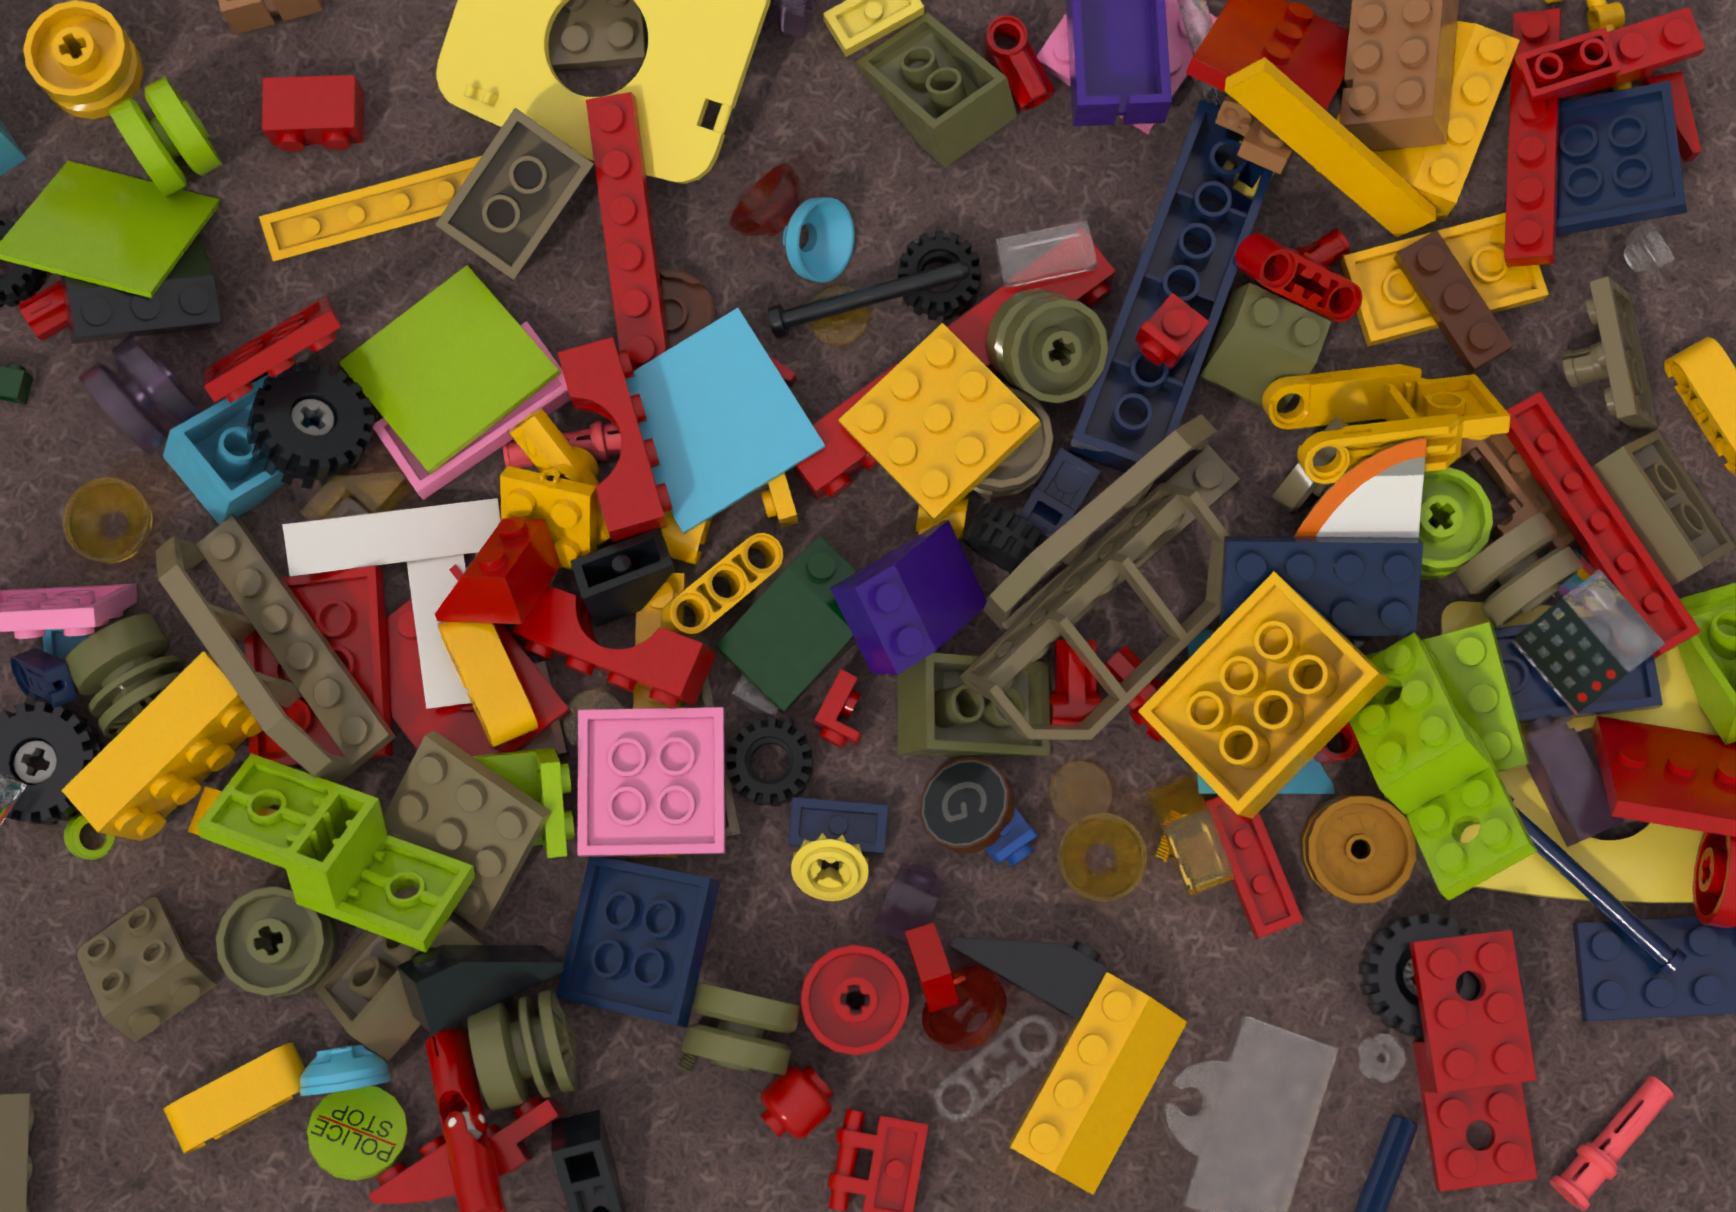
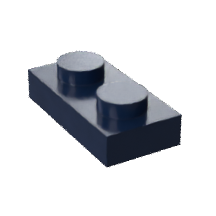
M792 797L788 846L801 847L804 839L815 841L823 832L827 839H838L843 834L847 843L851 845L860 844L861 852L885 854L889 805Z

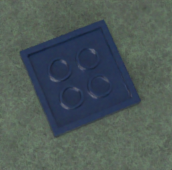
M1670 81L1560 102L1556 236L1687 213Z
M589 857L557 997L687 1028L720 881L606 857Z

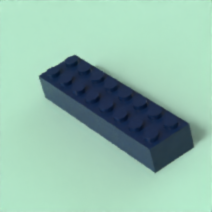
M1200 100L1110 337L1104 370L1090 390L1068 450L1072 454L1124 473L1175 429L1179 428L1238 269L1235 260L1237 248L1251 234L1273 171L1237 156L1241 146L1239 141L1242 142L1245 137L1216 124L1215 121L1220 107ZM1227 160L1234 164L1232 170L1222 169ZM1259 179L1252 200L1233 189L1238 181L1253 188ZM1174 293L1210 323L1174 368L1170 369L1164 363L1157 365L1148 360L1140 352V344L1135 341L1140 326L1145 321H1149L1167 298ZM1159 477L1153 482L1154 484L1157 483Z

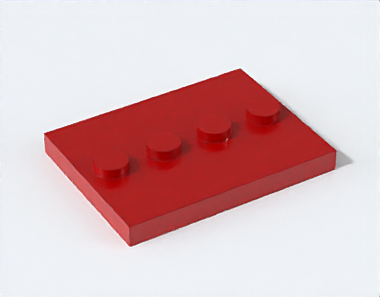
M1229 0L1192 57L1186 74L1225 92V78L1265 57L1327 111L1345 76L1349 30L1314 14L1308 6L1298 2L1291 3L1286 0Z
M456 564L449 569L458 581L463 574ZM412 598L385 618L390 714L417 750L424 736L435 730L471 756L521 751L551 727L550 724L558 718L562 720L572 712L507 628L501 623H493L538 724V729L493 748L471 703L426 709Z
M374 565L282 577L391 729L383 569ZM254 631L244 639L245 657L256 672L292 682L257 631ZM303 696L288 708L280 706L285 714L328 754L345 757ZM263 730L253 737H248L249 755L252 753L292 768L302 767ZM392 741L370 759L392 757Z
M1602 716L1596 717L1592 728V735L1612 817L1736 837V742L1725 745L1720 736Z

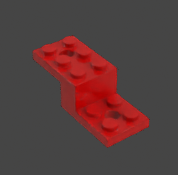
M1512 930L1410 942L1409 946L1424 1033V1041L1413 1042L1436 1191L1441 1192L1537 1180L1522 1082L1537 1081ZM1465 971L1475 974L1481 984L1478 996L1471 1001L1463 999L1456 990L1457 978ZM1481 1120L1489 1126L1491 1140L1485 1148L1476 1150L1467 1142L1466 1130L1472 1122Z

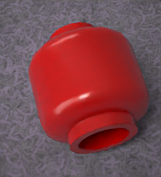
M790 1065L787 1068L786 1075L779 1074L761 1091V1102L766 1110L760 1117L778 1138L787 1132L794 1139L802 1140L831 1114L832 1106L829 1099L834 1094L809 1065L803 1070L798 1066Z

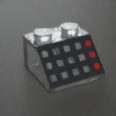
M1600 569L1561 598L1512 640L1513 644L1575 715L1665 645L1663 640Z

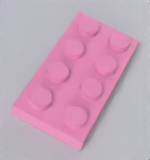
M527 321L520 326L559 369L561 374L433 473L429 474L384 418L374 423L373 429L422 500L513 440L514 438L510 435L509 431L538 408H542L549 415L571 400L562 368Z

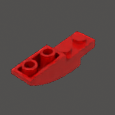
M1686 7L1609 32L1604 27L1516 55L1515 61L1529 99L1533 101L1589 93L1649 77L1658 68L1700 56L1706 48L1691 9Z
M537 1095L513 1111L517 1120L502 1130L499 1129L496 1123L486 1129L488 1139L493 1148L499 1177L512 1172L532 1160L533 1157L523 1141L564 1115L554 1098L541 1102ZM444 1135L437 1137L418 1150L422 1159L406 1169L401 1162L377 1177L376 1180L380 1187L368 1194L372 1202L404 1204L425 1202L455 1195L446 1150L447 1141Z

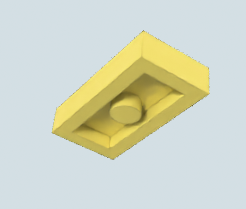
M846 0L824 12L823 21L845 57H848L924 15V5L920 0Z

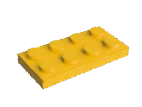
M1506 213L1438 230L1492 314L1542 301L1549 295L1539 265L1506 266L1504 260ZM1430 233L1347 254L1340 260L1344 276L1357 284L1362 291V303L1357 311V316L1367 347L1439 328L1394 260L1395 255L1399 251Z

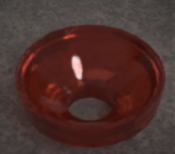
M782 163L759 179L732 212L729 225L743 236L768 235L773 237L777 235L788 224L791 216L800 204L798 201L800 193L799 177L788 163Z
M964 967L952 972L959 1001L958 1004L931 1013L927 1002L924 1004L922 1012L924 1031L933 1042L945 1050L960 1052L976 1048L985 1044L1000 1028L1007 1006L1006 994L1001 983L993 973L982 967ZM981 1012H987V1019L983 1025L974 1032H967L970 1020Z

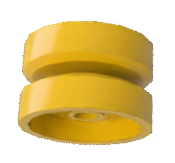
M78 0L56 4L40 14L29 28L23 48L26 68L36 83L49 95L51 100L59 108L72 116L87 119L111 116L108 111L110 107L127 97L133 98L139 90L143 75L140 52L114 16L97 4Z

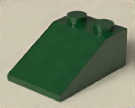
M819 536L786 567L716 644L715 648L782 713L786 712L857 643L830 588L858 571Z

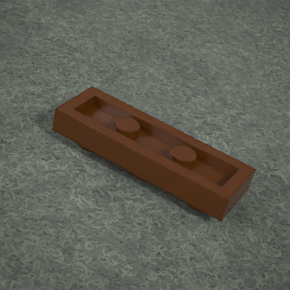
M1437 230L1395 255L1394 260L1469 374L1507 353L1514 346Z

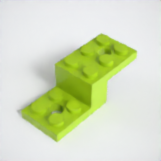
M1413 632L1370 658L1369 660L1390 681L1349 722L1379 790L1406 816L1439 892L1449 901L1536 853L1537 850L1482 738L1457 712L1420 637ZM1403 688L1401 696L1397 701L1384 705L1386 696L1392 690ZM1480 824L1478 835L1470 842L1461 843L1460 838L1463 831L1470 825Z
M252 753L196 825L199 835L203 839L285 868L297 905L423 952H427L475 879L473 865L387 835L379 798L320 777H314L306 772ZM273 804L281 806L277 812L271 815L261 816L256 814L259 809L270 807ZM409 886L419 889L417 894L407 899H400L394 896L398 890L408 888Z

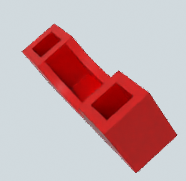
M613 337L557 352L569 396L575 410L590 411L605 417L621 434L622 445L619 460L611 474L595 487L612 542L631 538L658 527L660 529L668 527L664 513L672 511L673 508L666 484L656 485L651 468L660 466L653 439L643 440L639 423L646 422L647 417L640 394L630 396L626 379L635 376L627 349L618 352Z
M549 585L523 624H515L512 630L513 634L526 642L524 650L535 656L550 661L552 654L559 655L567 659L565 666L574 671L592 676L594 669L609 675L606 680L608 683L632 693L636 685L651 691L648 698L674 709L678 702L691 707L695 706L716 657V654L705 644L661 627L646 641L627 649L602 647L594 635L591 615L585 603L576 595Z

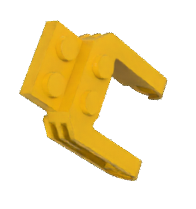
M1403 364L1283 377L1272 382L1266 388L1262 397L1263 409L1272 423L1286 430L1329 425L1336 416L1345 423L1375 419L1387 420L1386 422L1344 426L1338 430L1318 432L1310 436L1302 445H1299L1297 451L1299 464L1312 481L1320 484L1336 483L1356 465L1391 446L1427 438L1424 472L1446 470L1461 456L1462 438L1471 440L1487 439L1490 435L1509 433L1510 414L1475 374L1425 379L1421 378L1422 370L1420 368ZM1292 393L1300 395L1299 404L1294 410L1287 413L1277 411V404L1283 396ZM1324 447H1335L1337 449L1336 456L1332 462L1325 466L1313 465L1314 455Z

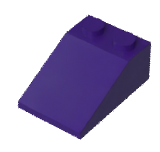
M949 520L940 522L830 588L871 673L898 675L929 656L984 609L987 602Z

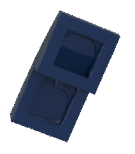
M1060 448L1018 517L1029 521L1030 525L1036 526L1041 530L1042 534L1050 537L1075 516L1101 474V471L1065 449Z

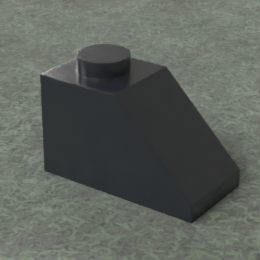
M660 527L570 561L582 600L597 627L641 611L675 570Z

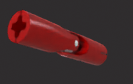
M458 1029L441 1031L427 1039L425 1048L442 1131L447 1141L446 1150L459 1212H506L494 1152L487 1135V1121L468 1034ZM468 1106L469 1111L462 1112Z

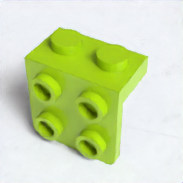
M554 747L472 756L552 811L534 846L543 845L547 858L567 856L566 840L574 839V822L572 811H564L563 793H571V780L568 764H560Z

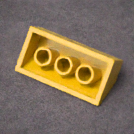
M1105 972L1080 1019L1074 1022L1007 1145L1056 1175L1094 1195L1185 1028L1187 1021L1145 993Z

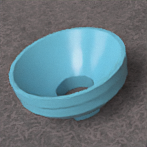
M830 197L810 198L795 210L788 225L784 228L783 245H785L791 267L799 276L810 281L825 283L834 280L844 271L849 263L854 247L855 231L850 212L843 203ZM805 224L809 237L806 246L801 250L799 248V237L801 228Z
M363 1044L316 1051V1057L308 1064L299 1078L300 1096L345 1091L390 1082L392 1077L391 1072H389V1064Z

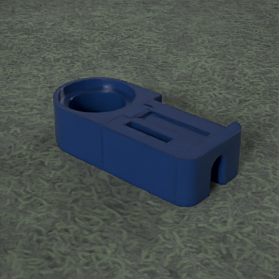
M38 648L30 649L10 658L14 678L26 696L35 700L44 698L51 702L53 708L77 699L68 667L63 659Z

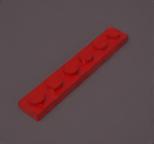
M1560 8L1513 13L1512 37L1520 41L1511 62L1504 260L1507 267L1555 264L1560 98L1530 101L1515 57L1518 54L1562 41V14Z
M628 92L587 99L586 106L619 350L627 349L634 371L669 350V341L636 98L634 94Z
M1541 391L1507 409L1506 411L1510 414L1509 433L1505 434L1653 658L1656 659L1700 633V629Z

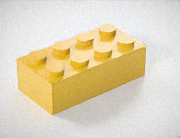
M203 651L61 791L98 833L143 841L161 831L166 824L165 818L178 805L186 804L199 793L201 789L200 784L213 771H218L228 765L236 754L234 750L246 738L257 735L263 729L210 653Z

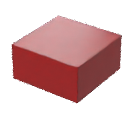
M934 922L905 931L912 960L930 1013L958 1004L959 1001L952 973Z

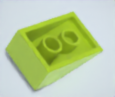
M1735 582L1680 598V601L1701 632L1677 646L1701 709L1725 745L1736 742Z

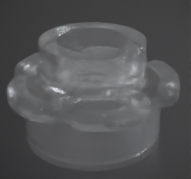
M1377 1034L1373 1039H1364L1357 1050V1055L1360 1057L1358 1067L1361 1073L1368 1079L1376 1078L1381 1083L1391 1082L1398 1077L1400 1070L1405 1066L1406 1056L1403 1048L1396 1043L1395 1038L1388 1034ZM1380 1053L1385 1056L1383 1063H1379L1376 1059Z

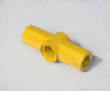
M538 408L509 431L510 435L540 473L546 469H555L560 473V478L594 486L600 484L596 479L599 468L594 456L581 447H572L542 408ZM548 476V481H553L554 476ZM597 495V545L608 540L610 535Z

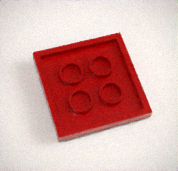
M324 296L207 366L204 388L214 403L223 397L229 403L239 399L254 388L251 384L254 381L253 379L265 372L271 378L277 376L296 363L293 359L295 354L307 347L310 348L312 353L336 340L335 330L339 329L341 325L337 311L328 297Z

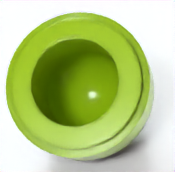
M81 813L75 815L69 820L64 830V842L67 849L73 855L82 859L96 860L106 856L114 843L115 836L106 834L105 841L101 846L95 849H86L80 842V831L89 822Z

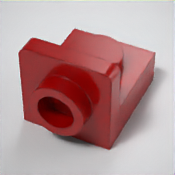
M1172 293L1151 319L1145 321L1140 326L1135 341L1140 344L1139 350L1148 360L1157 365L1164 363L1170 369H1173L1205 331L1210 322Z
M840 669L814 720V725L822 729L819 737L844 749L847 742L857 747L862 734L838 722L841 715L848 719L850 718L862 693L854 690L858 677Z

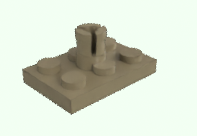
M1609 276L1590 281L1592 296L1586 298V306L1592 324H1598L1601 342L1578 350L1572 349L1563 352L1562 357L1564 360L1562 361L1567 381L1574 388L1582 386L1584 383L1609 378L1611 387L1604 389L1609 413L1616 415L1618 420L1638 432L1658 428L1631 294Z

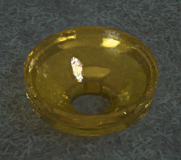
M112 477L97 478L83 484L69 498L63 514V531L71 547L83 557L100 563L121 562L140 551L147 542L152 528V512L148 501L140 490L129 482ZM116 512L125 514L128 519V529L125 534L115 539L107 538L102 529L104 519Z
M1095 813L1080 818L1068 828L1059 845L1058 863L1064 881L1074 892L1091 901L1107 902L1124 897L1136 888L1146 869L1147 852L1141 834L1130 822L1114 814ZM1104 845L1112 851L1114 864L1111 870L1103 874H1097L1088 868L1085 857L1087 851L1092 846Z

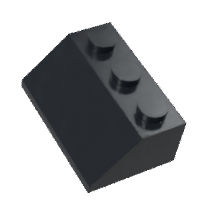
M201 235L195 238L152 298L60 275L72 344L215 328L221 323L214 274Z

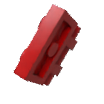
M846 1109L843 1128L838 1127L835 1142L839 1143L835 1171L829 1172L827 1187L831 1188L828 1208L847 1212L850 1194L856 1193L865 1195L862 1212H913L929 1125L880 1115L876 1134L862 1132L865 1112ZM859 1148L873 1150L868 1179L854 1176Z

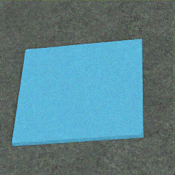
M739 308L734 309L634 370L635 377L626 379L630 396L640 394L647 417L646 422L639 423L643 440L653 439L660 466L651 468L656 485L666 484L673 508L670 512L684 534L826 448Z

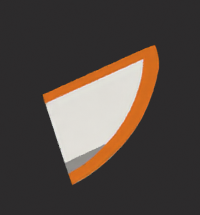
M1427 438L1410 440L1391 446L1356 465L1325 492L1302 522L1294 537L1419 538Z

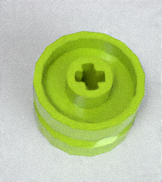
M165 75L144 87V96L155 114L154 118L150 119L139 102L129 97L108 109L113 121L136 158L166 198L187 187V176L177 160L178 156L182 155L193 172L201 176H205L223 165L208 140L210 135L189 102L186 99L182 100Z
M1448 467L1446 470L1424 472L1419 538L1423 542L1420 580L1442 579L1458 571L1475 557L1488 542L1493 525L1491 502L1481 485L1463 471ZM1428 520L1433 521L1437 528L1430 525Z

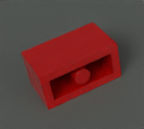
M355 75L263 78L262 131L272 146H277L280 150L290 152L301 151L305 148V145L322 144L327 149L345 150L350 148V143H364V91Z

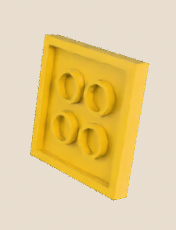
M943 323L838 420L848 433L936 523L1041 426L1040 419Z

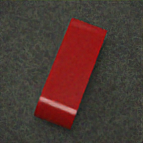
M1251 234L1237 248L1235 256L1236 265L1242 272L1269 290L1335 322L1349 320L1357 313L1361 306L1362 291L1357 284L1330 267L1265 234ZM1296 273L1305 277L1303 283L1294 279Z

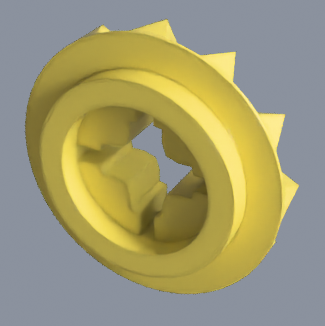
M822 832L815 841L804 839L801 848L794 852L791 873L797 886L809 896L825 901H839L854 896L864 887L868 879L869 863L868 858L864 857L861 852L860 844L851 845L847 843L843 834L838 839H827ZM822 860L830 864L838 861L839 870L836 871L832 867H828L825 870L821 869Z

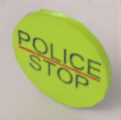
M375 1086L332 1092L327 1095L312 1112L307 1129L309 1150L319 1167L336 1178L353 1181L375 1177L390 1168L403 1152L408 1134L405 1112L394 1096Z

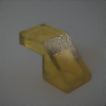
M400 471L335 476L328 480L300 513L309 521L338 518L355 498L372 513L393 511L414 487Z
M1190 776L1147 792L1150 807L1167 838L1173 866L1189 896L1234 880L1233 870L1210 809L1203 796L1199 794L1198 787L1193 778Z

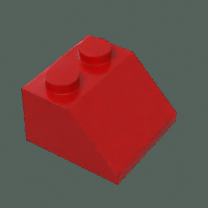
M522 517L502 519L435 612L437 621L523 624L561 566L545 519H523Z

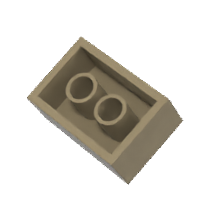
M514 108L435 226L514 280L594 163L519 109Z

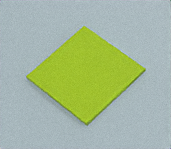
M67 161L0 241V260L152 298L217 210L220 199L186 190H180L166 198L154 182Z
M468 265L338 362L350 378L361 386L364 395L369 398V401L429 474L441 467L561 374L559 369Z

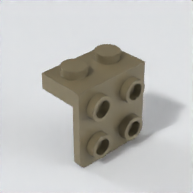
M151 897L83 944L77 952V958L102 1017L134 1043L153 1032L157 1027L216 986L210 972L185 951L164 904L156 897Z

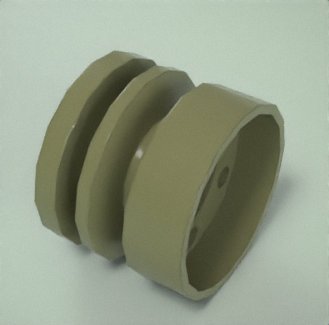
M147 613L116 621L83 640L64 659L78 693L85 696L95 695L88 704L89 711L92 716L100 718L98 720L99 727L106 737H116L183 670V662L180 657L174 655L163 657L170 648V641L153 615Z
M553 989L539 993L540 1015H538L531 997L527 995L519 998V1021L513 1022L503 1002L494 1004L468 1017L469 1039L477 1077L484 1098L492 1112L526 1103L527 1079L533 1078L543 1098L553 1095L552 1073H554L562 1093L577 1089L576 1063L578 1056L569 1018L563 1011Z

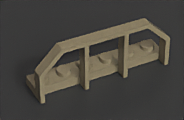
M1202 414L1175 429L1031 552L989 595L983 611L1005 633L1112 529L1080 555L1087 540L1096 530L1123 507L1130 513L1144 499L1153 482L1193 449L1198 455L1165 483L1197 490L1209 508L1240 481V478L1209 446L1218 431ZM1189 509L1183 513L1184 517L1176 527L1163 532L1150 545L1149 553L1142 560L1134 563L1138 569L1196 520ZM1061 560L1066 564L1067 567L1009 616L1012 608ZM1122 574L1117 577L1115 586L1109 592L1096 597L1083 610L1081 619L1126 581ZM1060 633L1049 643V647L1062 636Z
M1161 482L959 677L970 691L990 699L1016 732L1027 739L1092 740L1220 614L1224 536L1230 535L1197 490ZM1189 509L1212 542L1205 601L1180 625L1134 563L1142 560L1149 553L1150 545L1163 532L1176 527L1182 521L1183 513ZM1122 574L1168 634V637L1119 684L1074 625L1083 616V610L1096 597L1109 592L1115 586L1117 577ZM1060 633L1107 692L1108 696L1078 725L1029 724L1004 692L1013 685L1015 676L1029 662L1038 660L1047 652L1049 643Z
M231 515L197 544L173 536L155 551L159 582L263 731L312 776L342 782L396 738L240 518ZM206 559L246 616L207 603L184 570V567L193 569L202 560ZM257 631L292 682L256 672L233 639L242 642L251 633ZM303 696L345 757L328 754L290 719L280 706L288 708Z

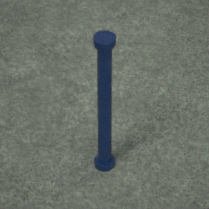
M1516 807L1537 853L1660 964L1658 969L1665 976H1669L1683 963L1687 955L1680 948L1673 950Z

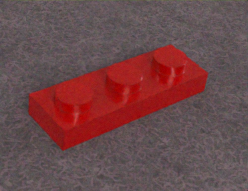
M1220 796L1201 803L1254 938L1259 939L1303 922L1260 813L1258 812L1253 818L1237 815Z

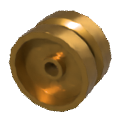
M1339 795L1321 803L1306 819L1299 837L1300 860L1308 877L1325 893L1352 903H1376L1394 895L1409 880L1417 859L1416 838L1407 818L1391 803L1373 796ZM1356 840H1364L1365 842L1360 847V851L1363 854L1361 858L1354 857L1351 852V846Z

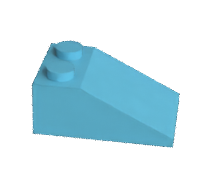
M269 374L252 383L254 388L239 399L230 403L227 399H224L169 431L163 453L164 459L219 525L231 515L239 517L253 509L284 484L281 482L284 473L279 470L272 476L264 470L267 459L263 458L257 462L252 455L255 444H248L247 441L248 417L259 387L262 388L264 380ZM304 415L302 425L305 428L312 425L318 428L321 419L317 420V416L309 419Z

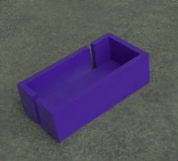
M1066 0L1073 126L1114 125L1116 116H1123V125L1165 123L1172 103L1165 0Z

